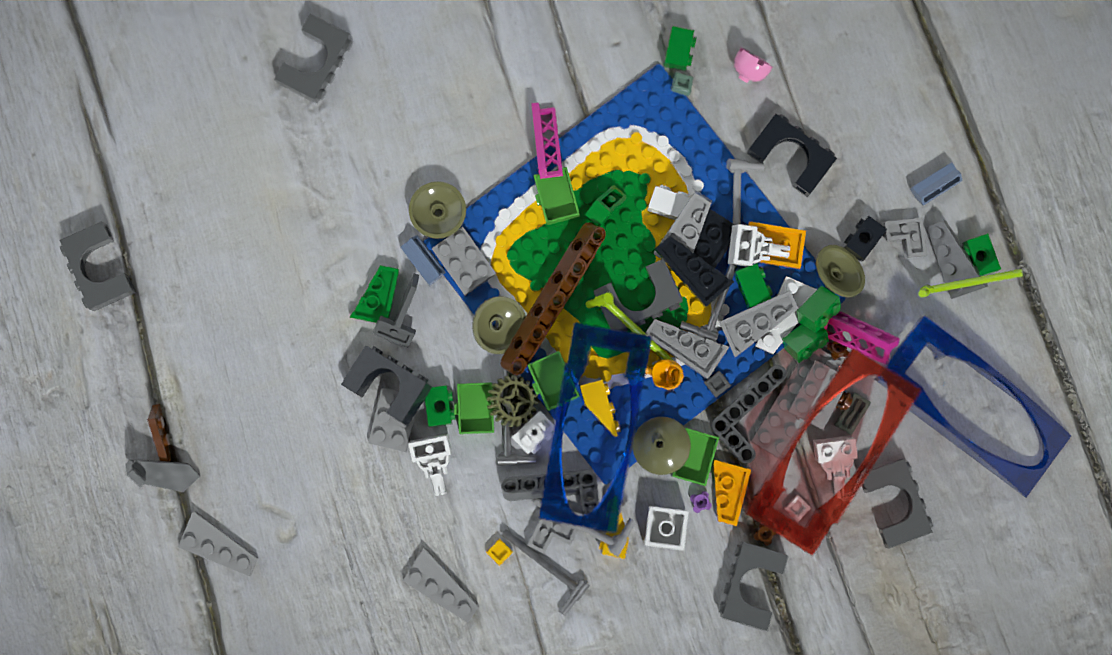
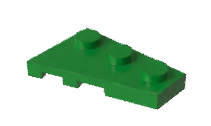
M380 265L350 318L377 323L380 316L389 319L400 270Z

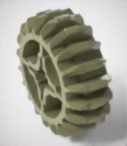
M508 375L504 376V380L499 378L497 383L492 384L494 390L488 391L492 397L486 399L491 401V405H488L487 408L493 409L490 415H497L495 421L501 420V425L503 426L507 423L509 427H513L514 424L516 427L521 426V423L526 424L528 422L527 418H533L531 412L537 411L533 405H538L539 402L534 401V398L538 395L532 394L534 388L528 387L530 381L523 383L524 377L517 379L516 375H512L511 378ZM509 386V390H507V395L505 397H500L503 389ZM519 390L523 393L524 398L519 395ZM513 398L518 403L512 404L506 400ZM500 404L505 406L506 413L502 410ZM525 405L521 414L515 417L518 407Z

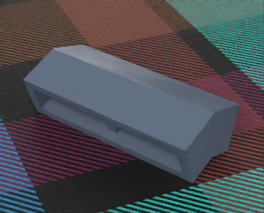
M951 162L913 186L910 190L915 198L922 205H925L962 182V175Z
M418 235L410 238L400 247L429 286L446 273Z

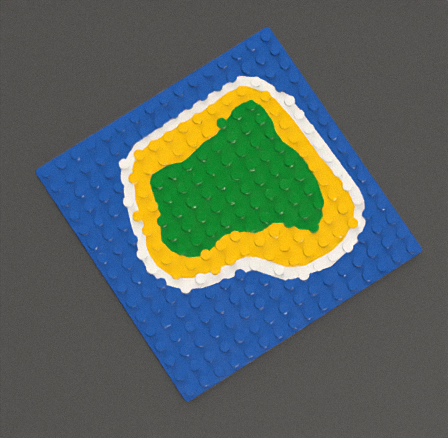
M660 64L655 65L559 138L562 168L567 167L580 217L546 225L542 207L537 205L535 198L538 192L534 175L539 174L537 156H535L466 208V217L460 228L464 227L496 272V275L465 296L432 250L434 246L446 238L434 239L428 237L423 241L446 271L444 277L474 315L479 306L492 297L504 296L515 300L524 310L525 316H527L585 223L595 224L585 214L596 199L613 185L628 197L613 215L600 226L606 232L604 241L537 352L528 363L531 364L557 351L560 352L580 397L548 412L604 484H609L637 462L633 453V439L638 428L644 422L655 417H668L684 426L784 348L782 342L774 354L755 347L756 341L737 357L734 356L720 322L748 309L735 276H733L732 280L734 283L729 287L715 325L719 333L716 343L726 345L729 349L709 376L710 378L720 371L731 386L715 398L704 384L708 379L666 352L674 361L680 364L684 374L683 381L677 388L666 390L657 387L651 375L639 373L641 364L653 367L657 361L662 359L629 328H627V332L621 335H617V333L612 334L600 306L587 308L586 306L587 301L595 299L593 291L609 283L612 284L620 303L628 310L642 311L653 303L655 289L645 268L662 260L653 254L654 249L660 244L675 222L673 219L647 211L656 186H667L671 189L670 191L678 193V191L687 193L689 198H691L696 190L712 200L710 209L733 223V173L727 169L726 164L728 159H735V157L689 99L683 94L671 91L673 79ZM552 146L545 150V153L550 156L556 152V149ZM551 162L547 167V172L557 170L558 166ZM747 172L742 173L741 225L748 226L750 221L790 228ZM805 245L800 269L758 262L754 263L764 270L765 278L763 279L765 284L770 286L773 294L770 296L771 299L777 297L786 276L814 289H818L821 285L828 289L818 275L816 259ZM729 248L716 266V269L723 275H726L729 267ZM667 265L683 302L680 303L681 307L678 309L663 311V315L656 318V320L675 326L678 329H681L682 321L698 327L708 325L717 298L707 307H704ZM737 265L735 272L749 266ZM840 296V304L845 301V297ZM652 317L645 319L646 323L638 327L646 333L655 319H652ZM495 320L492 322V326H495ZM798 322L792 331L799 327L801 323ZM526 367L520 375L524 377V381H530L529 387H533L532 384L535 382L528 367ZM603 380L604 384H608L610 394L607 395L608 401L613 402L615 413L612 414L614 421L618 420L621 431L617 432L618 437H614L585 406L580 389L581 385ZM538 394L537 398L541 401V403H542V404L544 405V407H545V404H544V402H543V400H542L540 394Z

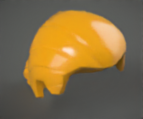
M670 359L659 360L653 367L641 364L639 371L642 375H651L654 384L666 390L677 388L684 377L680 364Z

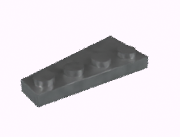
M941 221L926 227L945 283L980 277L979 270L970 261L969 255L959 244L958 238L947 221ZM985 283L948 290L951 299L989 286Z

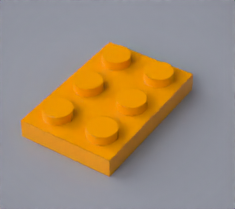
M749 221L748 226L757 227L758 232L762 233L765 237L772 238V242L764 241L765 243L790 246V251L781 250V252L790 253L788 258L762 255L770 257V260H761L758 263L795 269L801 268L806 236L805 230Z

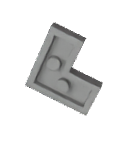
M923 218L886 221L883 223L887 229L885 232L886 242L905 240L907 258L928 255Z
M544 510L527 546L545 554L553 537L571 545L579 528Z

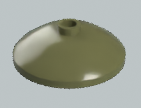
M430 182L421 186L413 194L409 204V216L413 226L424 236L434 239L446 238L457 232L462 226L466 217V204L462 194L454 186L445 182ZM438 209L442 210V214L439 216L435 214Z
M828 245L819 251L816 258V267L824 285L835 294L843 297L858 295L865 286V274L857 258L838 245Z
M504 296L492 297L483 302L477 309L472 322V331L477 344L489 353L504 354L526 318L524 310L515 300ZM495 320L496 324L492 326V322Z
M655 417L644 422L638 428L633 439L635 459L643 469L656 475H668L679 470L688 460L691 451V441L686 429L678 421L668 417ZM662 441L663 447L657 448V442Z

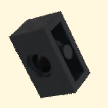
M870 216L865 220L861 218L855 226L857 231L854 235L850 233L844 241L846 244L844 248L860 262L867 258L887 230ZM865 234L868 237V241L862 242L859 235Z

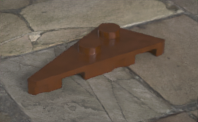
M160 404L152 405L147 421L160 461L171 462L168 447L170 440L165 431Z

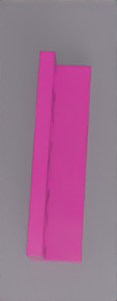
M539 102L531 103L540 179L563 176L555 107L540 109ZM552 114V119L548 123L541 120V115ZM548 129L554 133L550 140L543 136ZM549 146L556 149L552 156L545 153ZM553 162L558 166V171L547 172V167Z
M841 311L837 315H833L824 327L827 330L828 324H831L836 331L834 334L827 331L829 339L885 365L889 362L891 349L899 345L900 338ZM842 332H848L852 340H846ZM859 339L865 340L869 348H863ZM878 346L885 349L884 356L879 355L875 347Z

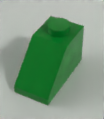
M613 185L596 199L585 215L597 226H601L628 197Z

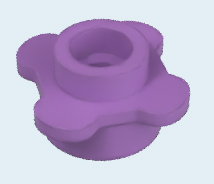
M703 491L699 495H691L690 501L693 502V511L695 513H699L704 509H711L712 504L709 503V494Z

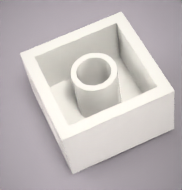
M648 506L644 545L684 551L689 511Z

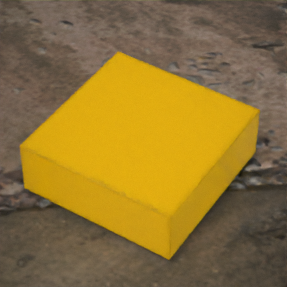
M499 538L486 553L500 566L513 551Z

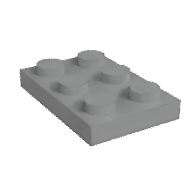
M464 227L432 248L465 296L496 275V272Z
M815 360L788 412L824 430L850 378Z
M382 387L368 443L407 452L415 416L410 424L406 426L388 415L386 412L399 391Z

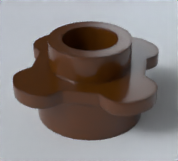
M836 341L827 345V349L832 354L831 358L834 360L849 355L847 347Z
M843 391L835 408L839 407V409L847 410L853 401L851 393Z
M760 523L757 533L754 534V539L763 541L765 545H770L777 531L774 527L766 526V523Z

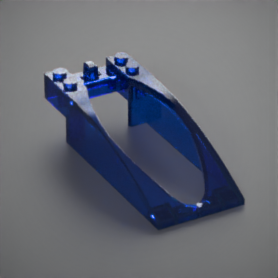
M925 315L918 319L891 355L889 362L883 366L874 378L875 381L901 399L902 406L1025 498H1027L1071 437L1058 422L1016 385ZM925 346L937 354L934 358L936 360L950 357L965 362L1020 403L1035 426L1042 442L1043 458L1037 465H1020L984 450L961 434L943 417L927 395L923 386L905 374Z
M579 322L574 323L568 362L565 363L539 519L617 533L641 406L652 335ZM592 346L628 352L624 378H628L631 412L625 450L618 470L600 503L592 512L586 515H578L572 511L568 504L563 479L562 441L568 408L576 386L589 365Z

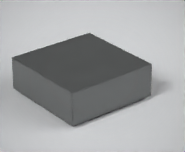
M720 371L704 382L715 398L731 386Z

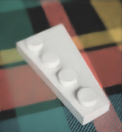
M786 276L777 296L791 291L800 308L817 289ZM797 310L761 337L755 347L774 354L783 342L782 339L798 323Z

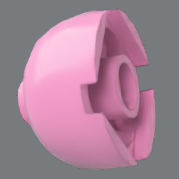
M741 47L734 60L735 70L740 74L738 78L746 83L749 80L758 82L765 79L773 66Z

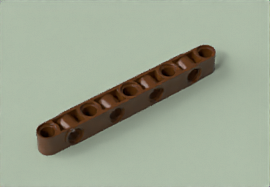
M585 223L511 340L500 362L503 369L514 375H520L525 370L606 236L604 228L592 223Z

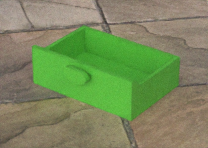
M567 167L562 168L563 176L540 179L539 174L534 175L538 192L535 198L537 205L542 207L546 225L580 217Z
M559 351L527 365L535 382L532 384L536 395L540 394L547 411L580 397Z
M492 382L457 384L458 403H454V414L458 415L460 435L495 433L494 416L490 415L493 409L487 408L488 405H491V401L486 400L488 397H492L488 393L489 390H493Z
M685 428L691 441L690 455L686 463L679 470L672 473L671 477L706 486L719 437Z

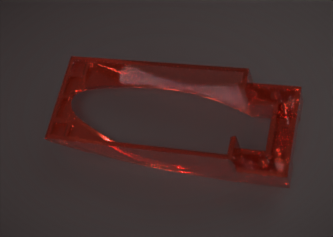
M853 347L784 448L744 511L745 514L813 556L833 523L837 525L921 392V389ZM876 375L882 377L887 386V399L882 419L868 453L852 477L833 497L814 510L804 527L773 508L782 492H786L783 484L788 464L797 443L812 420L831 400L855 382L867 376Z

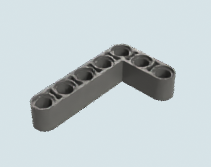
M780 365L770 368L711 422L712 432L719 437V440L741 463H751L756 457V452L734 428V425L784 381L787 373L785 368ZM775 369L781 372L779 380L774 379L772 376V371ZM760 382L767 385V391L764 393L758 389ZM745 395H750L753 398L752 405L744 403ZM731 408L738 409L739 416L737 418L730 416L729 411ZM719 420L725 424L723 431H718L715 428V423ZM730 435H735L738 438V443L735 446L730 445L728 442ZM744 449L749 450L751 453L749 460H744L741 457Z
M591 470L509 477L504 479L501 484L503 497L508 501L580 494L584 526L588 529H596L600 525L596 474ZM587 479L592 480L590 484L584 483ZM565 482H573L570 486L564 485ZM548 483H552L554 485L550 488L545 487V485ZM529 485L534 486L533 489H526V487ZM509 487L515 488V490L511 492L507 491L506 489ZM588 497L594 498L591 502H587L585 499ZM590 515L596 516V519L589 520L587 519V517Z

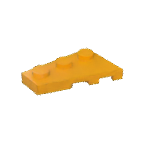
M713 460L717 521L737 526L751 469Z

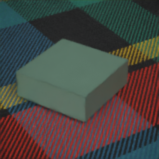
M675 72L671 91L689 96L692 90L693 77Z

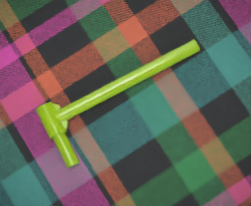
M1022 269L932 286L926 284L920 288L918 295L920 297H927L931 293L1022 277L1023 272Z
M611 293L596 296L595 299L586 302L587 308L595 306L607 307L662 360H673L613 303V295Z

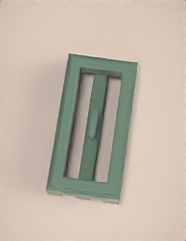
M856 392L852 395V404L856 398L859 400L845 423L841 424L850 407L842 411L834 424L849 435L853 434L872 403ZM864 402L865 405L850 429L847 428L861 403Z

